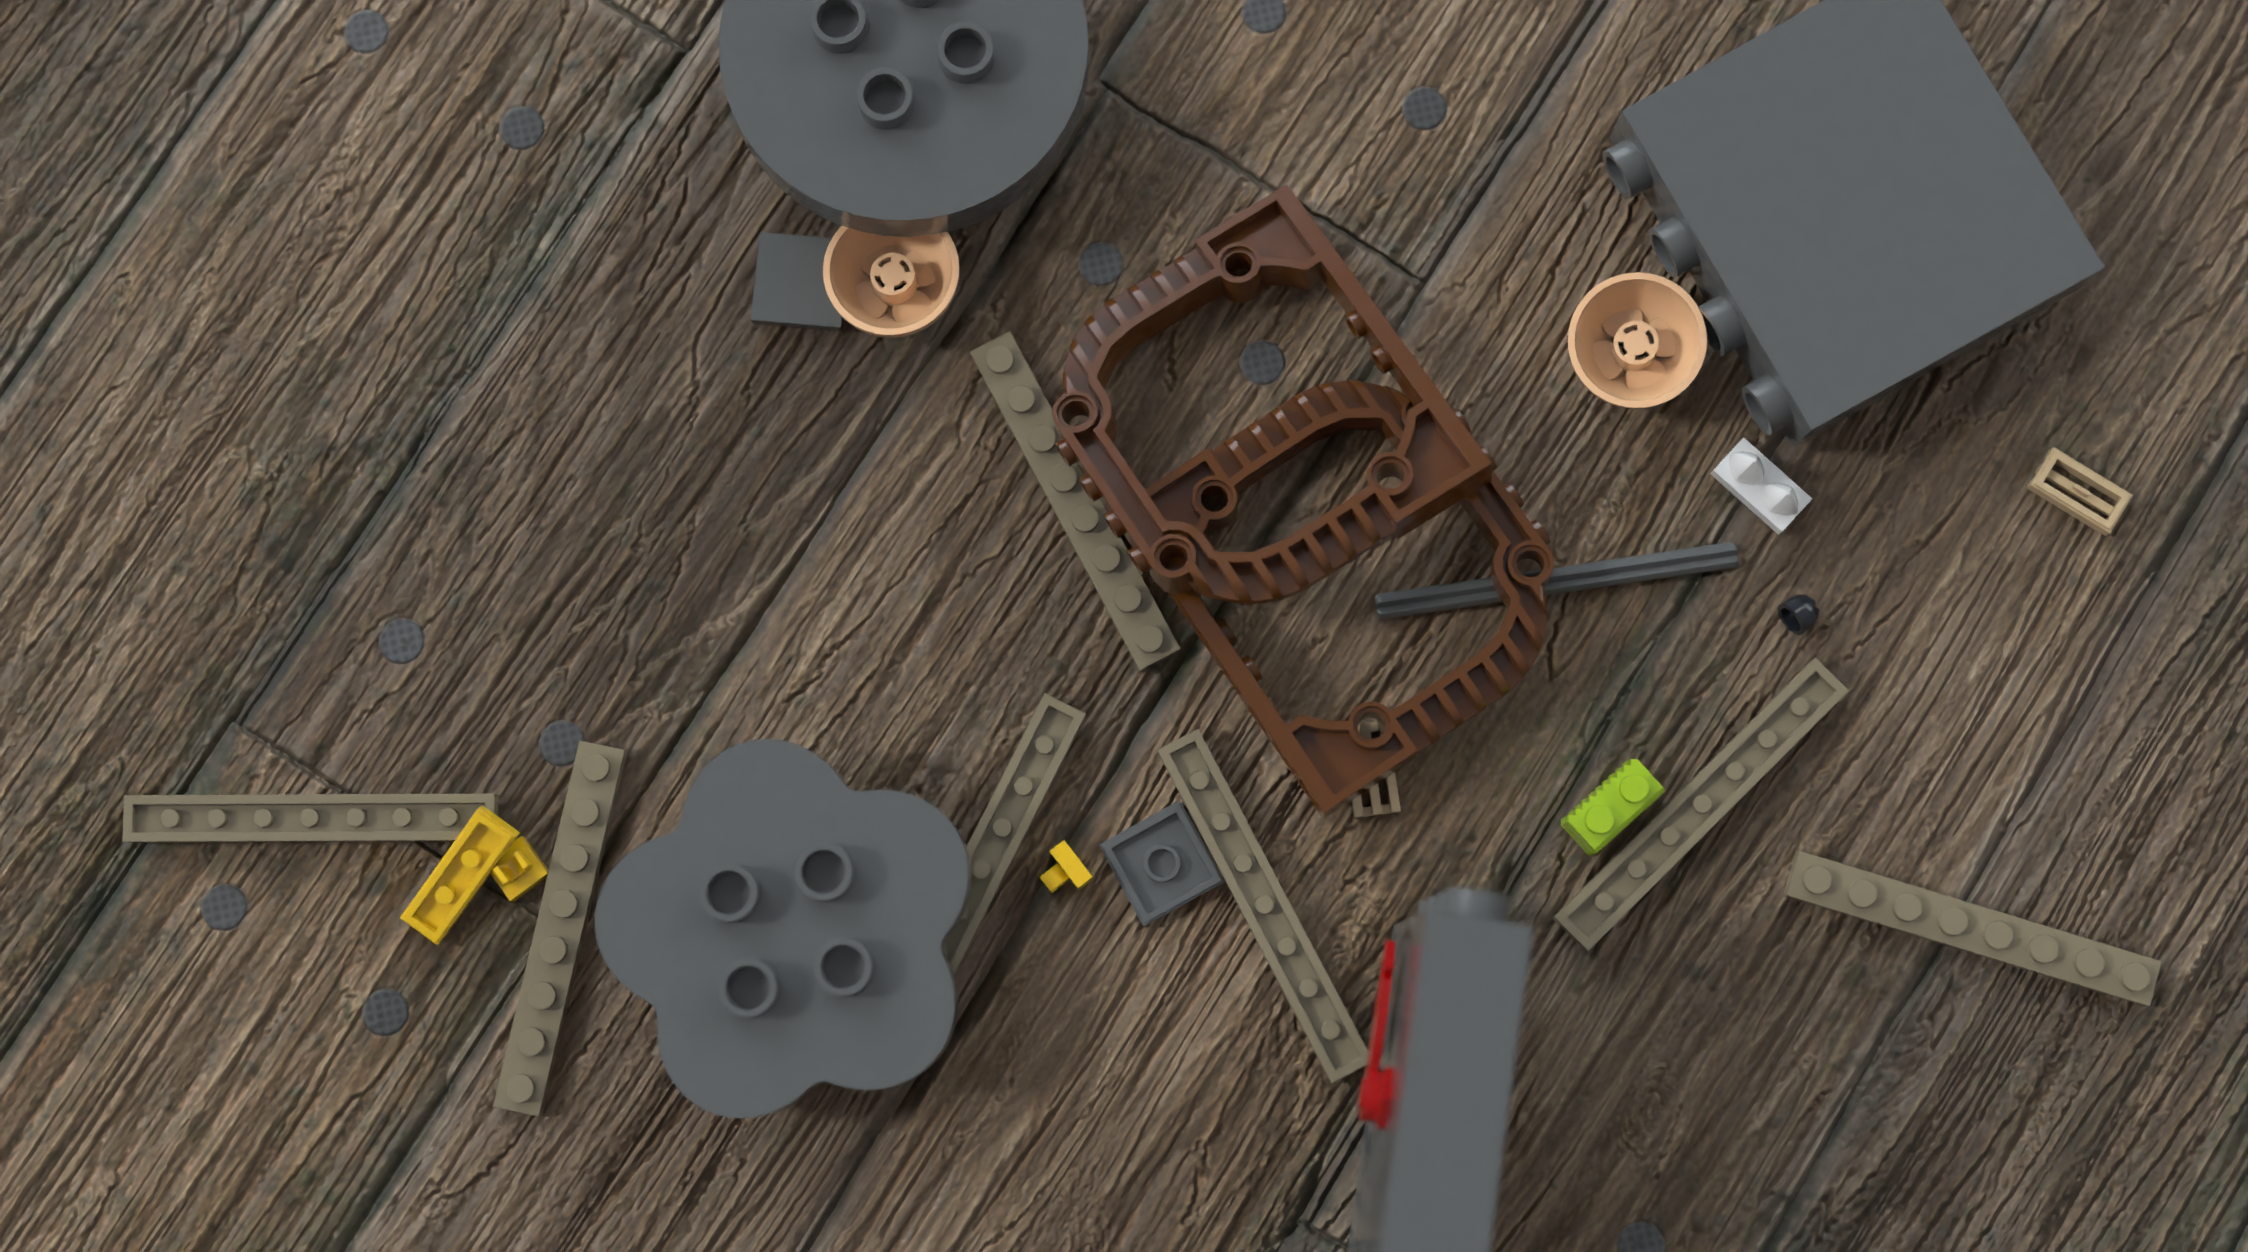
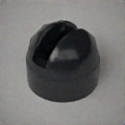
M1797 594L1789 597L1778 606V614L1784 625L1796 635H1802L1813 627L1818 620L1819 609L1815 607L1816 601L1808 595Z

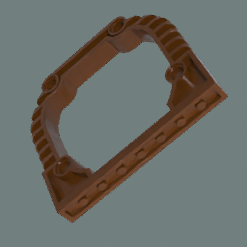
M1287 184L1195 240L1196 249L1184 256H1179L1165 268L1156 270L1150 274V277L1137 285L1133 284L1127 288V291L1114 299H1109L1093 315H1090L1084 321V325L1070 344L1063 372L1064 394L1056 400L1052 412V417L1060 437V441L1055 443L1060 455L1069 467L1075 463L1084 475L1079 478V481L1093 503L1099 499L1108 510L1107 513L1103 514V517L1115 537L1118 539L1124 535L1133 547L1127 552L1140 574L1143 575L1149 571L1157 585L1171 594H1182L1194 588L1196 592L1213 600L1216 598L1227 602L1239 603L1240 605L1275 603L1302 593L1322 579H1326L1341 567L1350 564L1370 549L1379 546L1394 535L1398 540L1492 481V463ZM1239 268L1249 270L1246 275L1241 277L1230 275V273ZM1324 282L1347 313L1344 318L1350 331L1357 339L1364 337L1371 346L1370 355L1377 368L1383 374L1390 372L1414 405L1413 408L1407 411L1402 439L1396 452L1382 453L1370 462L1367 468V487L1286 539L1254 552L1215 551L1207 538L1195 526L1183 521H1166L1113 443L1116 437L1117 422L1105 387L1116 365L1138 345L1220 296L1224 295L1228 300L1236 303H1246L1255 299L1261 293L1263 286H1288L1308 291ZM1073 417H1088L1087 421L1079 426L1068 424ZM1387 477H1396L1402 481L1395 488H1385L1379 484L1381 480ZM1182 558L1186 560L1185 565L1176 571L1164 568L1165 563L1170 559Z
M1359 380L1323 383L1293 396L1211 451L1208 448L1145 490L1166 521H1183L1193 525L1207 538L1210 530L1224 529L1235 520L1238 513V494L1317 441L1344 430H1379L1383 432L1391 445L1397 450L1405 429L1407 411L1413 408L1414 405L1402 392L1388 386L1383 387ZM1457 409L1453 410L1470 433L1471 429L1463 415ZM1480 446V448L1492 463V481L1460 500V503L1495 551L1491 563V581L1497 594L1506 605L1507 613L1499 633L1477 655L1392 710L1378 702H1365L1358 705L1352 711L1348 721L1323 720L1301 715L1286 725L1257 683L1263 677L1255 663L1248 655L1241 659L1231 645L1237 639L1222 617L1215 621L1193 588L1182 594L1169 593L1323 819L1415 759L1417 754L1508 694L1522 681L1538 656L1543 643L1547 621V602L1544 587L1547 585L1554 568V557L1547 546L1550 543V538L1537 520L1530 522L1520 509L1524 506L1522 498L1510 483L1503 485L1494 472L1497 469V465L1484 446ZM1212 494L1221 495L1227 500V505L1218 512H1211L1202 505L1206 497ZM1182 558L1170 559L1165 563L1164 568L1176 571L1185 565L1186 560ZM1522 559L1535 560L1541 568V573L1535 577H1526L1519 572L1517 563ZM1367 718L1377 719L1382 723L1384 733L1376 739L1365 738L1360 734L1358 724Z

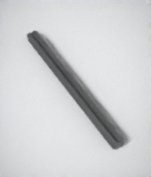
M1726 542L1553 568L1549 581L1544 587L1545 595L1735 568L1738 566V551L1735 544ZM1541 570L1523 572L1521 574L1526 577H1535L1541 573ZM1491 577L1380 593L1375 596L1376 612L1380 619L1503 602L1494 588Z

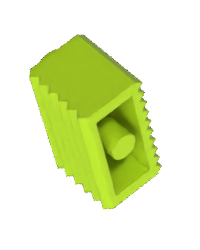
M1630 759L1624 762L1620 768L1616 769L1615 773L1609 775L1608 779L1602 782V785L1595 788V791L1588 794L1587 798L1581 800V803L1575 806L1574 810L1568 812V815L1561 819V826L1589 856L1596 854L1665 792V789L1638 759Z

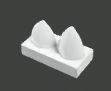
M1744 437L1710 473L1778 535L1812 500L1805 491Z

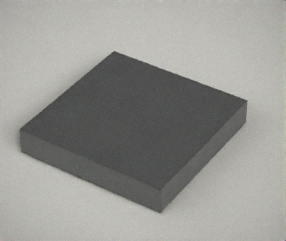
M760 232L751 312L753 324L843 331L844 318L831 303L823 280L824 257L832 238Z
M1180 800L1099 844L1101 851L1143 927L1225 882Z

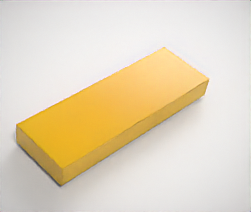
M480 806L400 919L433 943L439 945L520 832L485 806Z

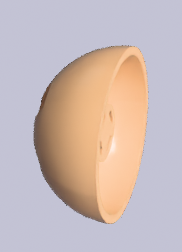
M841 226L827 247L823 262V280L827 295L834 308L852 326L877 337H905L928 328L947 310L958 286L959 258L955 244L948 232L912 237L883 236ZM903 283L906 284L901 289L895 290V288L900 287Z
M1650 273L1620 274L1596 285L1578 304L1568 330L1569 356L1580 381L1601 400L1618 407L1630 409L1655 407L1678 396L1697 376L1703 364L1707 348L1705 322L1693 298L1673 281ZM1618 343L1623 344L1626 354H1624L1622 346H1619ZM1644 353L1648 355L1647 357L1643 356L1641 358L1635 359V357H1639Z

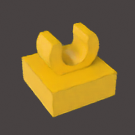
M520 836L512 843L497 866L492 869L491 876L509 901L515 902L546 879L549 870L527 839Z
M1065 840L1050 850L1057 864L1040 876L1051 893L1060 888L1069 879L1078 890L1093 880L1092 875Z

